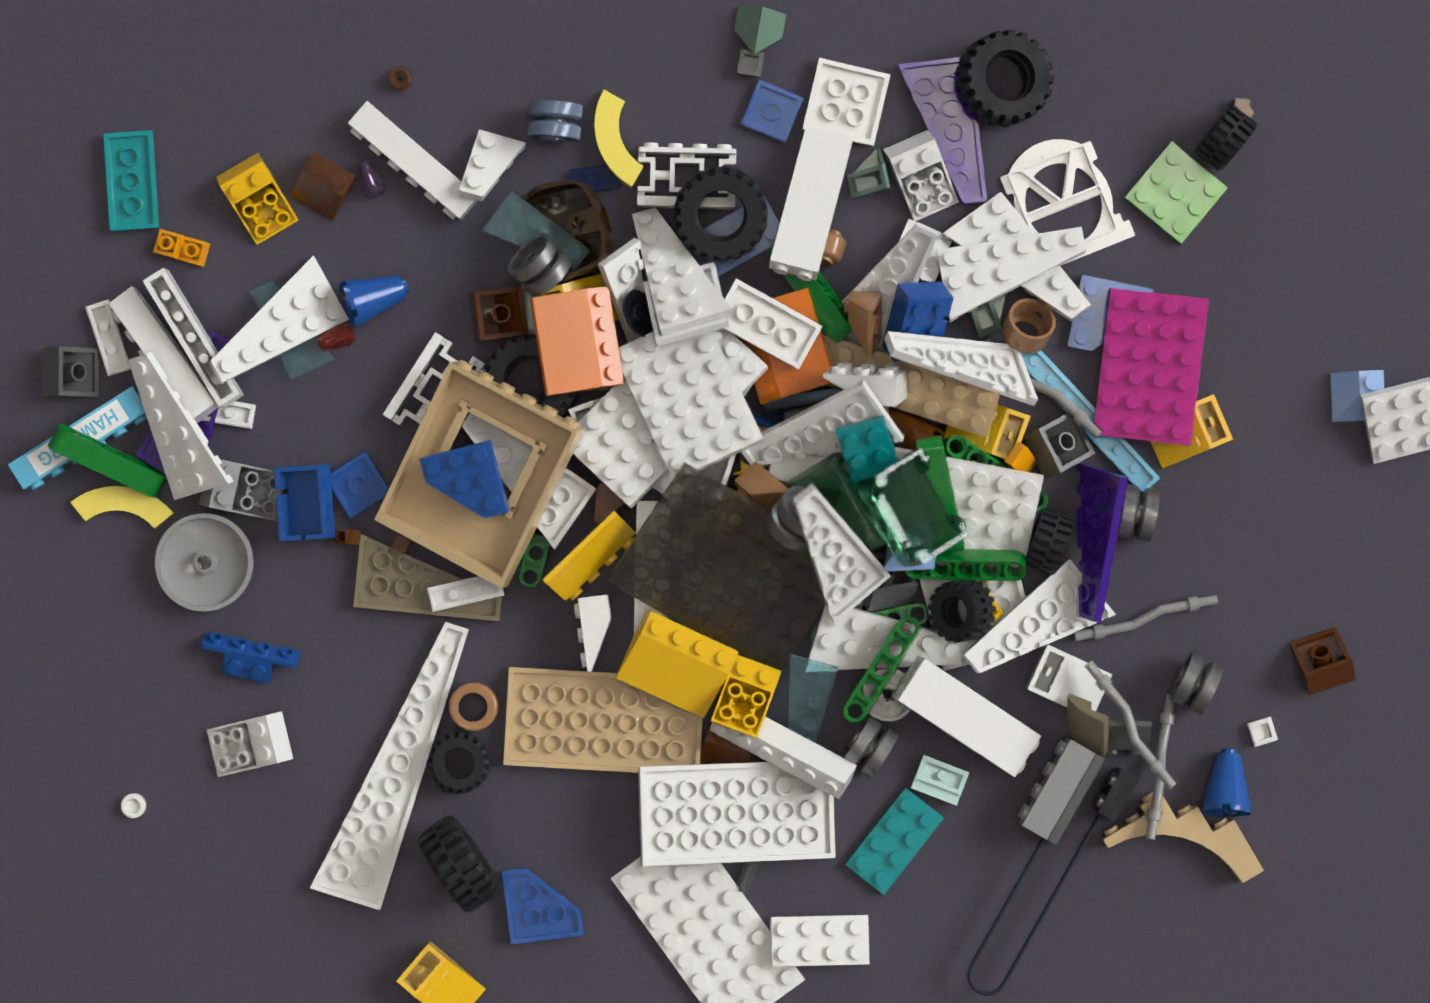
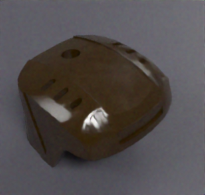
M574 180L542 184L517 198L508 206L507 229L514 255L532 238L540 234H547L557 245L556 249H561L571 259L573 271L570 272L568 270L557 285L599 272L598 264L614 253V234L606 207L598 194L587 184ZM561 194L565 195V205L562 204ZM549 198H552V209L549 207ZM537 204L540 205V212H539V213L537 212V208H536V205H537ZM581 260H583L584 263H585V265H586V266L583 267V268H582V265H581V263H580Z

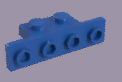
M206 632L201 643V649L224 653L221 674L268 684L271 681L273 664L297 668L301 657V652L295 651L292 648L276 647L268 643H257L240 637L224 636L216 632Z

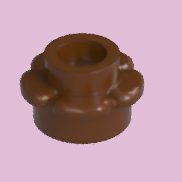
M404 67L395 68L388 76V81L391 83L390 86L396 91L400 89L403 91L407 90L411 85L412 74L410 71H406ZM399 77H402L403 80H402V81H398V78H399Z

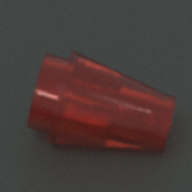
M341 323L318 337L317 341L320 349L325 351L351 346V343L355 342V335L349 323L344 325Z

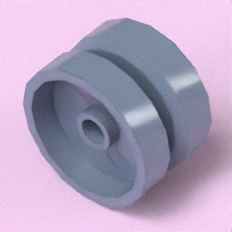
M554 100L530 101L529 115L541 120L528 123L527 136L550 142L580 141L581 127L569 122H576L582 119L583 106L576 103Z

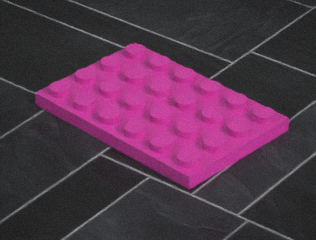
M1111 288L1094 424L1102 431L1100 435L1191 446L1209 299Z

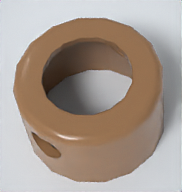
M1031 298L1020 299L1012 305L1002 324V335L1005 342L1012 349L1026 354L1037 353L1046 346L1056 327V318L1053 311L1045 303ZM1035 312H1040L1043 319L1038 317ZM1018 322L1029 323L1037 330L1038 336H1030L1021 332L1015 324Z
M470 682L460 686L453 692L449 701V713L453 722L466 731H479L487 728L495 721L499 711L496 693L489 686L480 682ZM478 693L485 698L487 712L481 720L470 722L460 715L458 710L459 702L465 694Z

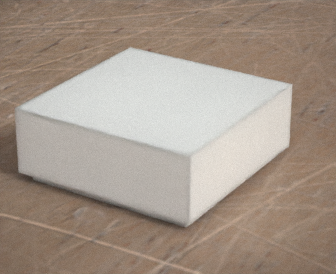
M1271 716L1246 723L1253 747L1278 740Z

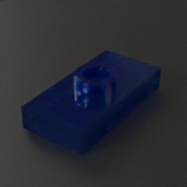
M607 165L570 169L571 180L587 184L595 192L622 188L621 181L614 176Z

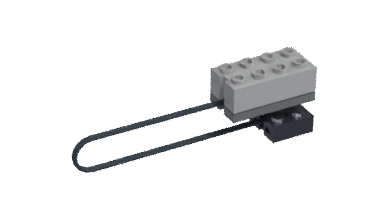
M1066 738L1065 741H1059L1054 750V753L1057 754L1052 763L1047 762L1041 773L1044 775L1043 780L1040 784L1036 782L1029 794L1032 797L1028 805L1024 804L1017 815L1020 818L1019 824L1040 835L1042 838L969 965L967 971L968 982L971 988L978 994L990 996L1004 988L1100 817L1103 814L1116 821L1139 781L1138 777L1122 768L1117 767L1116 770H1110L1105 779V782L1108 783L1103 792L1099 790L1093 800V804H1095L1094 810L1099 813L1005 979L993 991L984 992L979 990L971 980V972L977 959L1045 839L1057 845L1105 760L1103 757L1069 738Z

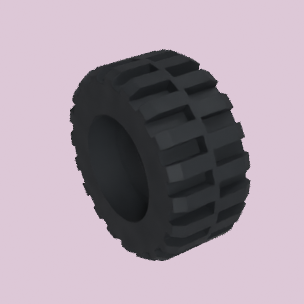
M999 30L980 38L967 48V52L962 54L959 60L961 65L956 68L955 73L959 76V80L955 81L956 89H961L962 94L958 95L961 102L965 101L968 106L965 108L969 114L973 112L977 114L975 119L980 122L986 120L988 125L994 127L997 125L1009 127L1031 118L1045 106V99L1049 98L1052 92L1049 85L1054 83V76L1049 75V70L1053 69L1051 62H1046L1045 56L1048 55L1045 49L1039 50L1037 48L1039 43L1034 38L1029 41L1027 40L1028 35L1025 33L1015 34L1014 30H1005L1004 32ZM998 56L1005 57L1013 61L1021 71L1023 88L1020 96L1015 100L1006 101L1000 99L989 89L985 73L987 64L991 59Z
M729 166L707 167V169L698 171L690 179H687L677 194L674 205V222L677 233L686 247L690 248L697 256L704 257L705 260L727 262L730 259L736 260L741 258L743 254H748L760 242L767 226L768 209L761 188L752 177L737 168L733 169L729 168ZM715 191H727L734 194L741 201L744 208V218L741 226L728 236H713L707 233L698 221L697 212L699 204L705 196Z
M518 335V337L504 341L503 345L498 346L494 350L495 353L492 357H489L486 363L488 364L487 369L484 372L494 377L493 381L500 385L502 382L509 384V374L519 361L527 358L540 360L536 335ZM578 392L550 395L544 401L537 404L542 407L545 405L553 407L558 411L557 415L563 417L565 412L573 406L572 402L576 399Z
M453 815L445 816L419 834L417 841L428 863L448 893L463 911L473 912L499 894L501 885L493 869L472 837Z

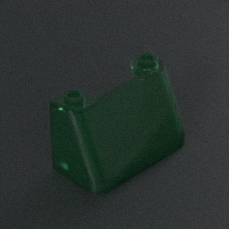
M922 448L911 451L869 474L857 483L860 494L895 557L904 567L924 564L969 535L963 518L954 514L948 515L925 472L930 469L929 464L931 461Z
M840 452L831 454L788 481V489L793 486L807 488L813 484L869 551L880 548L889 542L890 528L885 521L879 524V516L873 514L850 479L849 471H846L842 465L845 460Z

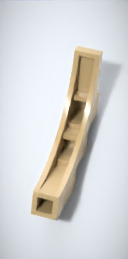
M1153 791L1141 798L1143 802L1138 804L1143 812L1141 815L1136 812L1125 819L1127 823L1120 827L1114 825L1104 831L1105 836L1101 837L1107 848L1124 840L1146 835L1148 825L1146 817L1148 809L1151 808ZM1162 796L1160 808L1162 817L1161 821H1158L1156 835L1182 837L1201 844L1222 859L1242 883L1264 871L1234 819L1230 818L1227 820L1224 817L1213 824L1215 828L1211 830L1198 806L1191 807L1188 804L1177 811L1179 815L1175 817Z

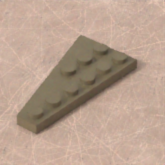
M360 535L353 607L500 622L502 597L432 612L427 588L463 579L365 535Z

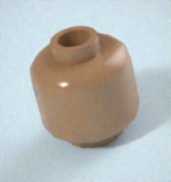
M830 229L821 261V265L825 267L838 264L846 249V241L841 237L842 234L835 229Z

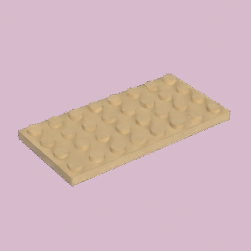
M509 667L503 765L638 773V767L696 765L700 764L702 718L616 679L617 673Z

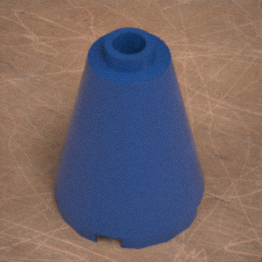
M398 275L344 280L338 283L339 293L344 292L345 294L343 300H341L342 305L354 329L406 299V293H409L406 280L400 279Z
M1221 749V753L1216 754L1202 805L1204 814L1223 817V814L1231 815V817L1251 815V804L1242 758L1240 754L1236 753L1235 749Z

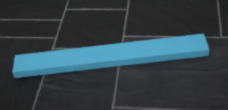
M1041 350L1032 354L1021 353L1028 374L1034 380L1060 390L1080 411L1084 410L1090 416L1089 419L1094 423L1096 408ZM1052 398L1065 413H1068L1054 398ZM1082 426L1086 436L1125 477H1128V481L1132 485L1138 486L1141 495L1145 488H1150L1160 479L1155 471L1124 438L1099 435L1095 439Z

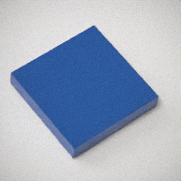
M758 80L740 125L785 144L804 98Z
M366 451L331 473L332 491L350 519L383 499L389 490V487Z

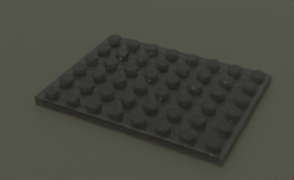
M685 462L674 476L607 581L689 629L739 651L738 655L778 670L782 669L826 604L808 548L795 551L780 544L771 535L766 524V516L769 510Z

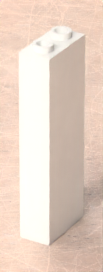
M806 126L770 259L769 268L773 269L774 272L782 275L787 273L797 275L799 279L805 281L817 280L853 138Z
M917 655L891 696L1013 777H1016L1017 774L1024 770L1028 756L1039 746L1041 735L921 656Z

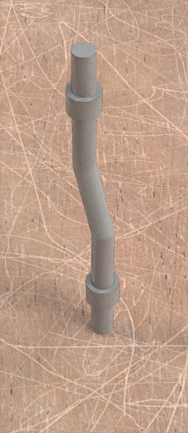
M988 338L985 342L993 341L990 338ZM1030 378L1034 390L1054 398L1073 417V421L1079 427L1082 425L1095 439L1101 434L1102 431L1089 419L1090 416L1084 410L1080 411L1060 390Z
M1217 595L1201 598L1193 596L1188 597L1185 601L1159 605L1128 622L1107 626L1099 624L1092 626L1091 629L1074 632L1075 641L1090 638L1098 640L1105 638L1106 635L1132 631L1163 614L1184 610L1192 612L1200 610V607L1218 604Z
M1091 660L1084 667L1097 681L1095 683L1101 691L1104 690L1121 711L1130 743L1150 766L1148 769L1154 776L1157 775L1170 790L1177 783L1164 769L1166 766L1160 759L1157 760L1139 738L1131 708L1111 684L1112 680L1107 674L1104 675Z
M1166 694L1163 713H1160L1159 723H1161L1156 751V759H1160L1165 766L1171 725H1174L1175 715H1173L1175 702L1169 700L1170 694ZM1155 775L1151 808L1148 809L1146 817L1148 825L1145 839L1155 840L1158 821H1161L1162 817L1160 808L1165 784L1157 775Z

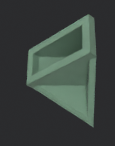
M738 6L734 31L755 55L782 39L786 14L761 6Z
M879 144L851 174H847L852 198L889 191V179Z
M1008 293L992 301L990 300L969 312L979 338L1002 329L1001 322Z

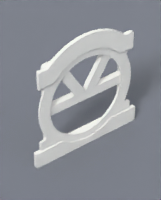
M1054 139L1038 143L1027 149L1015 161L1009 174L1000 177L1006 194L1014 195L1015 210L1034 234L1039 233L1032 226L1031 222L1100 195L1102 205L1101 217L1093 233L1084 240L1086 252L1066 263L1135 236L1130 221L1123 222L1120 213H1113V201L1109 185L1103 174L1093 164L1097 156L1091 141L1080 144L1070 140ZM1052 164H1066L1062 199L1034 178L1035 174ZM1076 168H1079L1090 176L1095 186L1072 195ZM1027 188H1032L1051 204L1028 213L1025 206Z

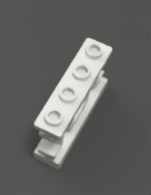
M644 143V147L638 148V163L650 164V186H638L637 207L674 208L677 196H645V193H655V180H670L669 193H678L682 187H675V164L699 165V171H703L704 158H695V155L729 156V159H719V167L724 165L736 166V149H732V145L718 144L717 148H707V144H693L692 148H683L681 143H668V147H658V143ZM646 154L680 155V158H670V171L655 170L656 158L646 157ZM718 191V194L728 195V198L704 197L698 209L735 210V195L727 191Z
M434 333L383 413L385 417L400 426L407 416L419 424L421 423L430 404V401L422 397L421 393L433 375L442 379L447 367L442 374L432 367L426 375L423 373L441 345L444 347L439 355L448 360L449 363L457 361L447 354L453 345L452 342L438 333ZM472 356L469 364L477 367L475 371L478 373L486 371L484 369L486 364ZM416 386L417 390L413 397L423 402L416 415L404 409L401 415L398 416V412Z

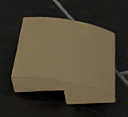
M1069 693L1067 696V732L1080 745L1104 757L1108 752L1109 716L1091 710V701Z

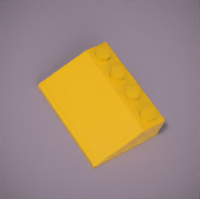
M613 511L543 581L563 600L567 601L570 598L573 601L583 592L580 587L586 581L591 584L600 575L598 570L604 564L609 567L618 558L615 553L621 547L626 550L635 542L636 539L633 536L636 532Z
M645 611L615 678L704 718L728 677L739 651L657 613Z

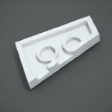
M479 129L458 195L483 201L497 184L500 176L506 169H509L513 164V160L525 149L526 142Z

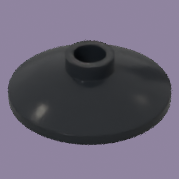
M640 290L627 292L622 302L624 318L635 334L640 337H646L645 335L653 332L646 294Z

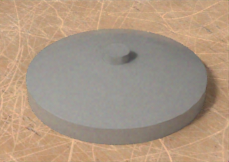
M201 513L184 517L168 528L157 546L155 571L159 584L170 599L190 610L214 611L232 604L244 593L253 575L254 555L247 536L234 522L219 515Z

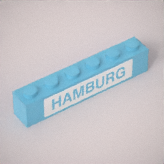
M132 386L69 427L106 444L105 441L114 436L117 439L127 433L126 428L133 423L138 426L145 422L147 416L138 389ZM49 438L9 463L8 466L23 490L31 489L35 491L45 484L43 480L49 476L55 478L66 471L64 467L68 464L73 463V465H76L78 463L51 450L48 447L51 440Z

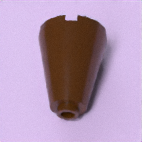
M889 406L888 415L904 436L902 442L894 443L892 441L895 447L918 451L916 440L940 435L944 438L945 432L941 428L915 414Z

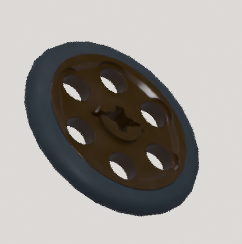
M844 389L821 390L772 400L764 404V410L767 412H778L810 407Z

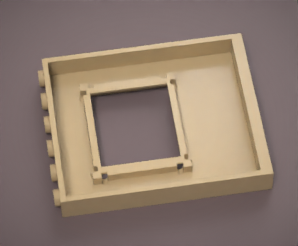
M459 360V362L449 363L374 520L490 583L504 588L509 586L585 429L578 426L580 422L568 416L563 418L557 415L558 411L548 405L542 407L536 404L537 400L527 394L521 396L514 392L515 388L504 382L500 385L493 381L494 377L484 371L478 373L472 370L473 366ZM468 412L534 447L508 499L510 509L508 513L483 518L425 482L419 459L450 451Z

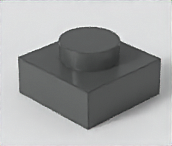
M740 49L737 74L761 78L765 53L758 52L754 55L750 50Z

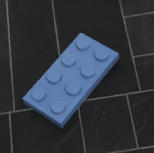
M766 200L768 209L766 230L763 232L760 242L748 254L745 253L736 260L730 259L727 262H720V260H705L704 257L694 254L690 248L686 247V249L699 266L714 262L719 277L770 249L775 244L780 223ZM742 207L704 228V230L718 237L734 233L743 222L744 208Z

